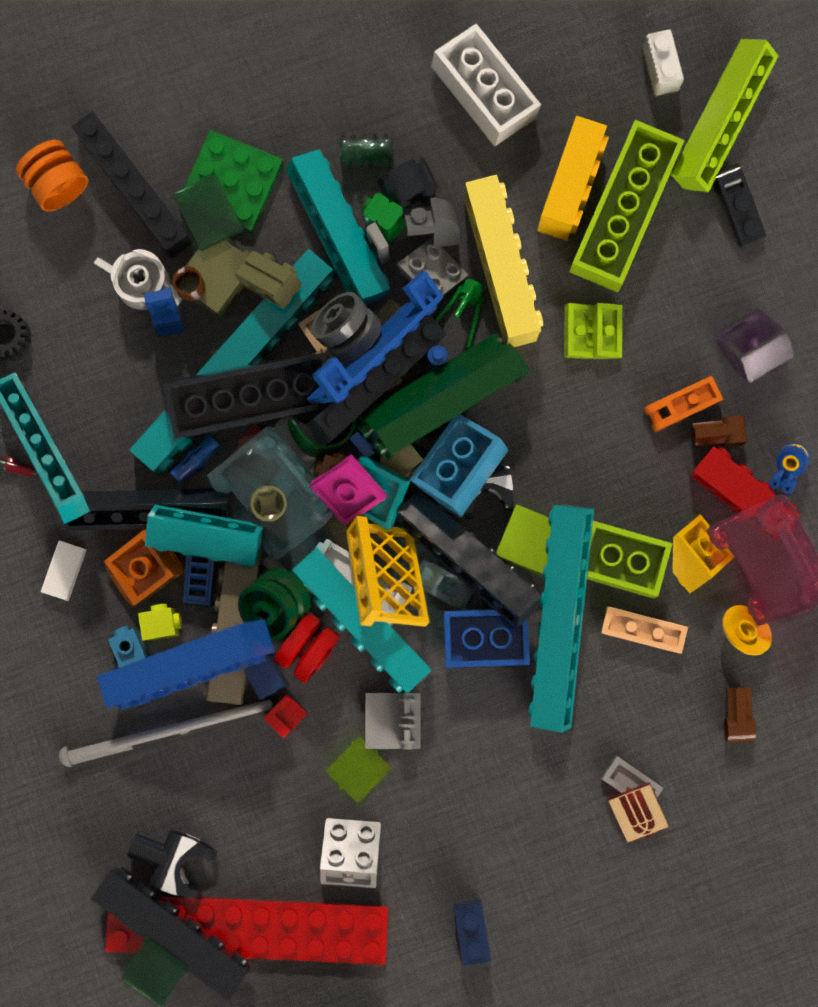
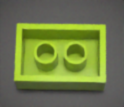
M593 521L587 580L654 599L659 595L673 543Z

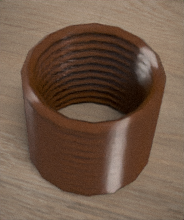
M185 266L179 268L174 273L172 285L179 297L186 301H196L201 298L205 291V282L197 269ZM193 275L199 278L198 287L194 291L185 293L179 290V283L184 277Z

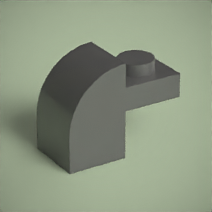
M430 198V206L403 209L407 236L431 234L433 248L460 245V228L455 208L450 202L440 198Z

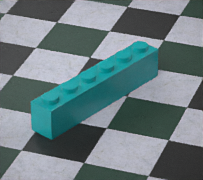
M320 149L291 158L285 171L346 292H354L366 305L383 299L390 290L388 278L381 272L377 264L376 254L373 250H370L365 240V233L358 226L354 218L352 207L346 203L342 195L341 185L334 179L330 171L328 160L323 157Z
M12 373L0 379V405L64 524L90 512L82 492L17 374Z
M317 547L292 570L304 583L306 589L309 588L315 594L312 600L322 611L328 608L332 612L334 617L331 621L341 631L346 628L353 635L350 641L360 652L366 649L373 656L369 659L371 664L379 672L383 669L391 676L388 682L399 693L402 690L406 693L410 692L432 671L387 622L375 621L371 626L360 625L354 586Z

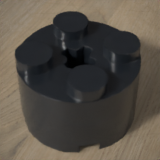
M420 157L419 163H416L415 159L390 170L387 172L389 178L383 181L382 177L377 180L383 196L389 199V203L393 201L403 209L412 208L411 205L419 200L423 204L430 201V198H435L436 190L439 187L424 157Z

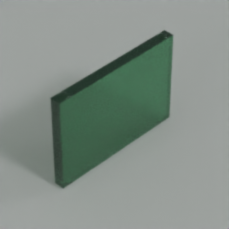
M215 173L173 193V199L177 202L198 244L197 247L201 251L244 231L243 224L240 223L219 182V177Z
M146 938L126 971L123 972L121 979L157 1006L162 1007L166 1004L167 998L182 976L187 973L188 967L149 938Z

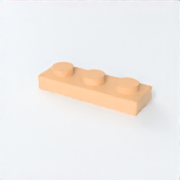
M607 606L600 633L682 654L688 627Z

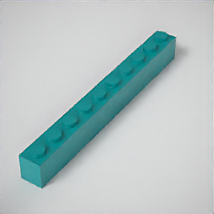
M308 249L293 266L298 272L296 276L301 281V287L295 295H292L288 305L282 309L263 299L196 375L263 362L262 357L268 350L272 352L281 342L280 337L286 330L290 332L297 325L300 314L303 311L308 312L317 301L315 297L321 291L326 292L334 282V279H332L334 277L333 269ZM164 410L129 451L158 475L161 471L165 473L173 465V458L179 451L182 453L192 443L190 438L192 436L178 439L170 437Z

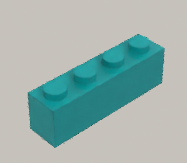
M154 505L147 519L145 546L153 547L158 551L170 550L180 552L185 556L197 555L207 557L212 561L234 562L236 565L243 567L255 566L260 555L263 525Z

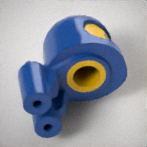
M791 442L780 450L776 458L778 472H775L769 481V486L772 489L781 487L785 494L793 492L798 483L796 477L803 474L810 463V452L805 445Z

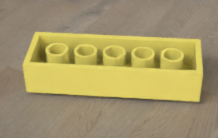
M497 175L466 182L464 202L504 345L506 346L510 343L517 347L537 341L538 335L541 332V326H543V319L540 310L535 311L533 301L536 300L533 285H528L526 275H529L526 260L520 258L519 249H522L518 233H513L512 224H514L512 210L511 208L506 209L505 199L507 198L505 185L503 182L499 183Z

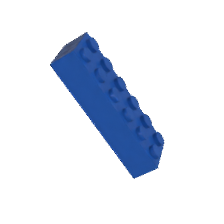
M264 619L234 625L96 677L106 708L118 706L120 711L132 706L135 707L148 703L155 698L168 696L177 690L180 691L193 687L197 683L216 679L219 675L241 670L242 667L266 661L265 655L275 651Z

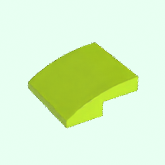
M567 303L564 309V358H622V305Z

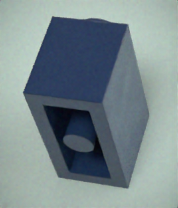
M265 655L266 661L249 665V667L244 669L259 699H265L289 686L278 663L274 661V656L266 657Z
M475 900L454 904L463 966L491 962L482 901Z

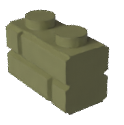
M252 251L246 258L245 264H242L235 273V277L245 288L282 309L288 305L292 295H295L301 287V281L296 276L298 272L287 263L281 266L267 252L261 255L256 251Z

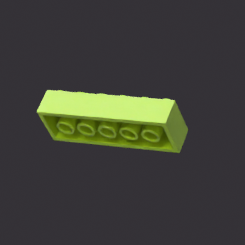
M634 121L574 258L570 273L617 293L619 292L685 140L640 121Z

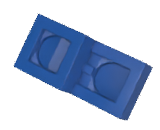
M171 288L144 294L145 304L150 312L152 324L158 338L184 332L181 316Z

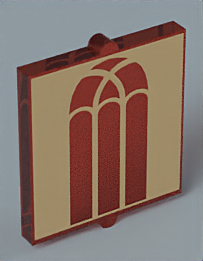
M650 782L632 789L627 787L625 792L607 799L627 844L643 837L650 838L651 834L670 827Z

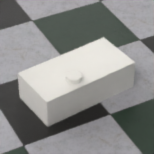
M477 24L434 51L431 67L494 146H497L536 119L541 104Z

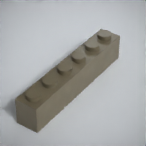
M261 540L260 555L255 566L243 567L236 565L234 562L226 561L225 569H220L218 584L222 585L221 596H217L215 601V612L219 613L218 622L213 623L211 634L244 623L239 615L238 599L243 590L260 576V563L262 562L264 550L263 540ZM248 666L206 681L204 683V694L208 695L207 701L242 705L247 679L244 669Z

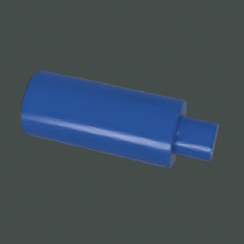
M436 345L429 350L426 366L430 371L446 363L448 357L446 349Z

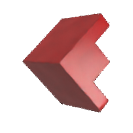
M287 694L263 719L282 738H285L302 721L307 712Z

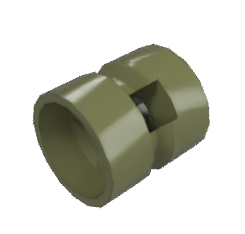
M263 485L258 487L249 498L251 513L263 521L277 520L286 510V497L279 488Z

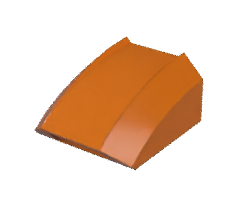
M146 530L140 532L104 561L108 575L125 601L133 607L183 574V564L174 551H158L153 547L145 546Z

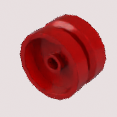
M311 612L295 627L274 658V661L284 669L291 667L300 658L293 675L304 684L325 664L341 637L339 633L328 627L316 638L315 635L319 631L322 621Z

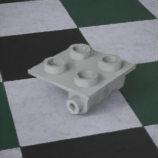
M429 239L397 263L398 268L401 270L400 274L404 275L409 281L420 272L427 271L442 295L468 276L442 247L433 248L432 239Z
M366 693L365 749H420L421 693Z

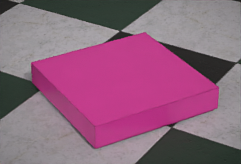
M352 454L311 481L309 485L344 525H347L356 516L362 515L385 500L387 496Z

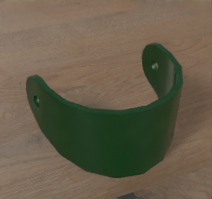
M293 419L288 421V428L300 450L310 457L324 459L325 454L332 456L333 453H338L342 450L355 429V420L346 427L345 438L333 445H319L308 440Z

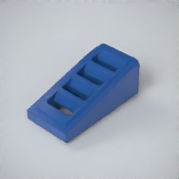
M187 556L183 603L211 606L216 561L208 559V564L195 562V557H207ZM194 568L206 569L207 575L193 573ZM192 579L205 580L206 586L192 584ZM191 590L205 591V597L190 595Z

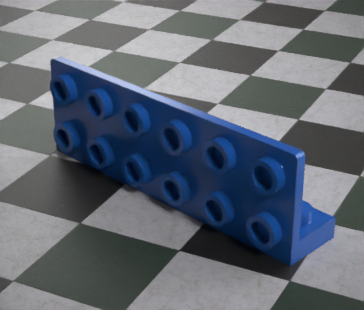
M427 271L417 274L403 288L410 300L382 326L379 337L363 355L343 364L336 357L330 358L312 375L320 387L307 398L310 404L339 403L349 395L348 391L354 385L361 383L367 378L366 373L372 367L380 365L385 360L384 355L389 350H393L401 345L403 342L402 338L407 333L417 329L421 324L419 321L424 316L430 315L438 308L436 304L444 296Z

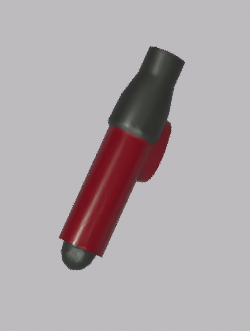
M10 457L0 459V471L30 477L38 475L33 466L18 463V460Z

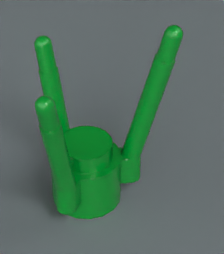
M466 279L464 285L458 287L453 297L434 318L438 323L458 299L461 303L454 314L455 319L459 318L465 306L473 307L475 304L466 343L467 350L471 348L480 310L485 301V298L482 296L485 291L484 286L472 279Z

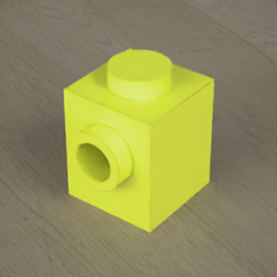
M167 604L150 606L151 611L138 613L142 641L179 636L178 629H182L181 615L176 613L174 608H167Z

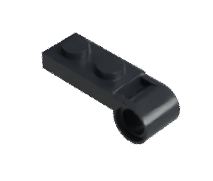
M734 164L721 169L712 186L716 194L722 198L739 247L767 237L740 165Z

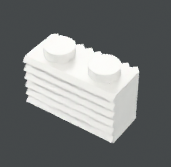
M671 30L648 34L642 51H644V60L647 61L646 65L648 66V75H650L649 80L652 81L651 85H653V94L658 96L678 91L684 78Z

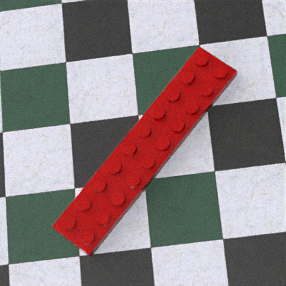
M156 895L164 903L170 901L180 909L179 914L187 920L191 917L203 926L202 931L210 937L214 934L226 943L225 948L232 953L238 951L246 958L386 964L388 906L211 897L193 899L183 896ZM108 913L105 952L164 954Z

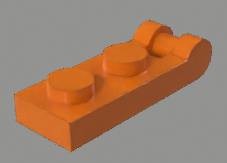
M709 376L644 407L643 411L646 416L650 417L653 423L651 427L654 433L720 403L724 399L713 377ZM666 408L669 417L662 419L659 410Z

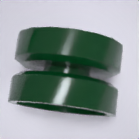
M280 568L265 571L255 582H252L243 590L238 599L239 615L243 622L247 623L265 619L270 638L273 641L281 639L309 613L311 605L309 592L304 583L295 574Z

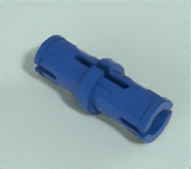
M210 435L207 436L193 451L189 450L183 461L174 467L170 473L181 484L184 483L198 468L202 469L205 466L203 463L218 451L221 446Z

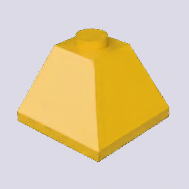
M701 514L673 536L672 572L689 593L710 580L735 557Z

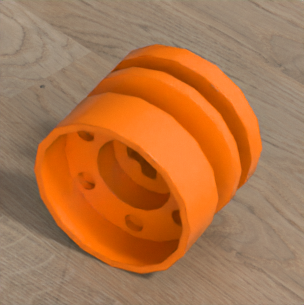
M49 140L35 146L16 165V174L23 181L27 189L32 190L31 195L43 211L50 212L68 205L88 185L89 179L77 162H72L73 157L61 140Z

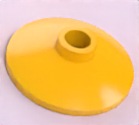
M743 605L733 606L725 612L722 620L723 630L735 648L748 655H761L769 649L772 643V633L762 615L754 609Z

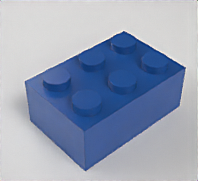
M495 610L444 611L445 668L530 665L528 618L515 629Z

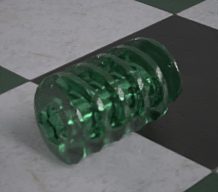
M373 133L371 141L368 140L366 134H362L360 142H358L355 134H352L350 142H347L345 135H341V167L343 161H345L348 169H350L353 162L356 161L358 168H362L364 160L367 161L369 168L373 167L375 160H377L379 167H383L386 159L390 167H394L393 139L390 140L387 133L383 134L381 141H379L376 133Z

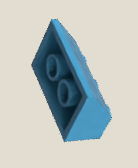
M459 414L451 420L409 480L441 505L462 517L508 452V448L501 438Z

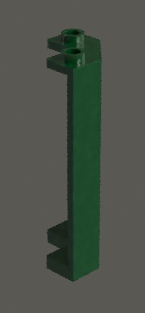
M494 333L360 414L356 427L363 439L368 438L374 444L380 456L385 455L390 460L394 458L395 453L513 381H516V383L527 376L530 369L517 349L510 343L506 346L501 343L503 341L501 336Z

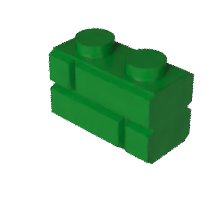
M377 193L373 198L368 197L361 208V211L364 213L362 219L365 221V229L375 222L387 244L391 245L404 227L403 208L393 201L389 203L388 198Z

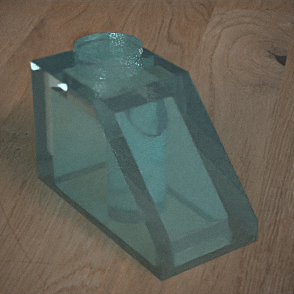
M423 559L419 565L423 590L459 611H465L475 592L455 575Z

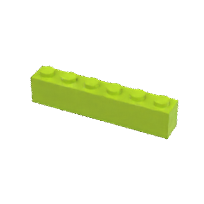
M740 40L671 173V176L683 189L709 192L778 58V54L767 40Z

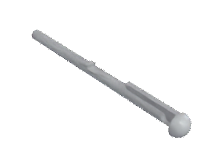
M267 699L70 750L68 746H65L59 752V761L63 766L72 767L77 763L131 750L133 745L181 733V735L186 734L190 730L273 709L272 701Z

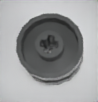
M346 292L330 300L319 311L311 326V334L324 347H327V350L339 362L347 363L363 355L379 337L382 326L381 320L369 308H366V304L354 292Z

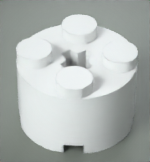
M142 249L133 250V252L121 255L113 264L111 270L113 287L123 302L131 308L148 310L144 294L170 288V278L158 257L149 251ZM145 277V280L143 282L140 281L139 284H137V279L142 280Z

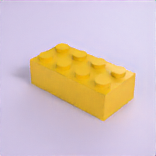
M576 115L537 231L568 241L570 233L576 234L583 214L582 210L585 208L592 188L591 185H593L609 136L604 135L607 125Z

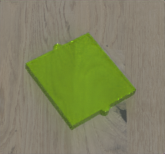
M359 736L326 772L340 785V790L344 789L359 803L392 767L378 755L377 749H365V741Z

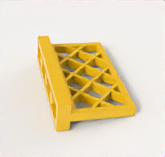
M356 516L347 529L346 534L360 625L371 626L375 621L426 627L429 623L414 538L402 528L392 527L387 530L380 525L369 524L367 517ZM370 533L377 534L383 542L378 545L370 538ZM393 537L405 538L406 547H401ZM386 544L398 553L395 558H392L383 549ZM375 554H378L387 563L384 568L374 561ZM400 557L410 564L409 571L397 562ZM392 567L402 578L397 582L386 572L387 569ZM379 577L392 587L388 592L378 584L377 579ZM404 580L414 587L415 593L413 595L401 585ZM394 590L406 600L403 605L399 604L390 595ZM386 601L396 612H383L381 603ZM410 603L418 611L419 616H413L405 607Z

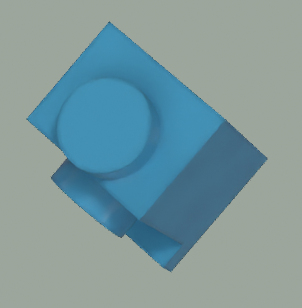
M128 626L121 627L112 632L114 637L108 639L119 668L149 657L140 634L135 628L129 630ZM128 641L130 649L124 652L121 645L123 642Z

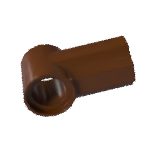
M744 415L728 416L718 421L693 423L691 425V438L694 447L721 444L723 446H737L748 443Z
M726 688L727 717L724 719L725 741L755 742L756 722L754 717H752L751 688Z

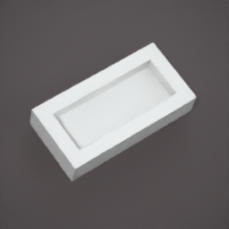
M58 541L41 592L69 601L86 549Z

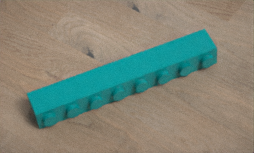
M561 504L553 505V510L549 513L548 523L551 526V531L545 547L548 560L547 565L543 569L545 588L540 601L542 617L537 626V635L540 637L539 646L534 654V662L537 664L536 674L531 682V689L534 691L533 701L528 710L529 718H531V727L564 732L571 728L594 508Z

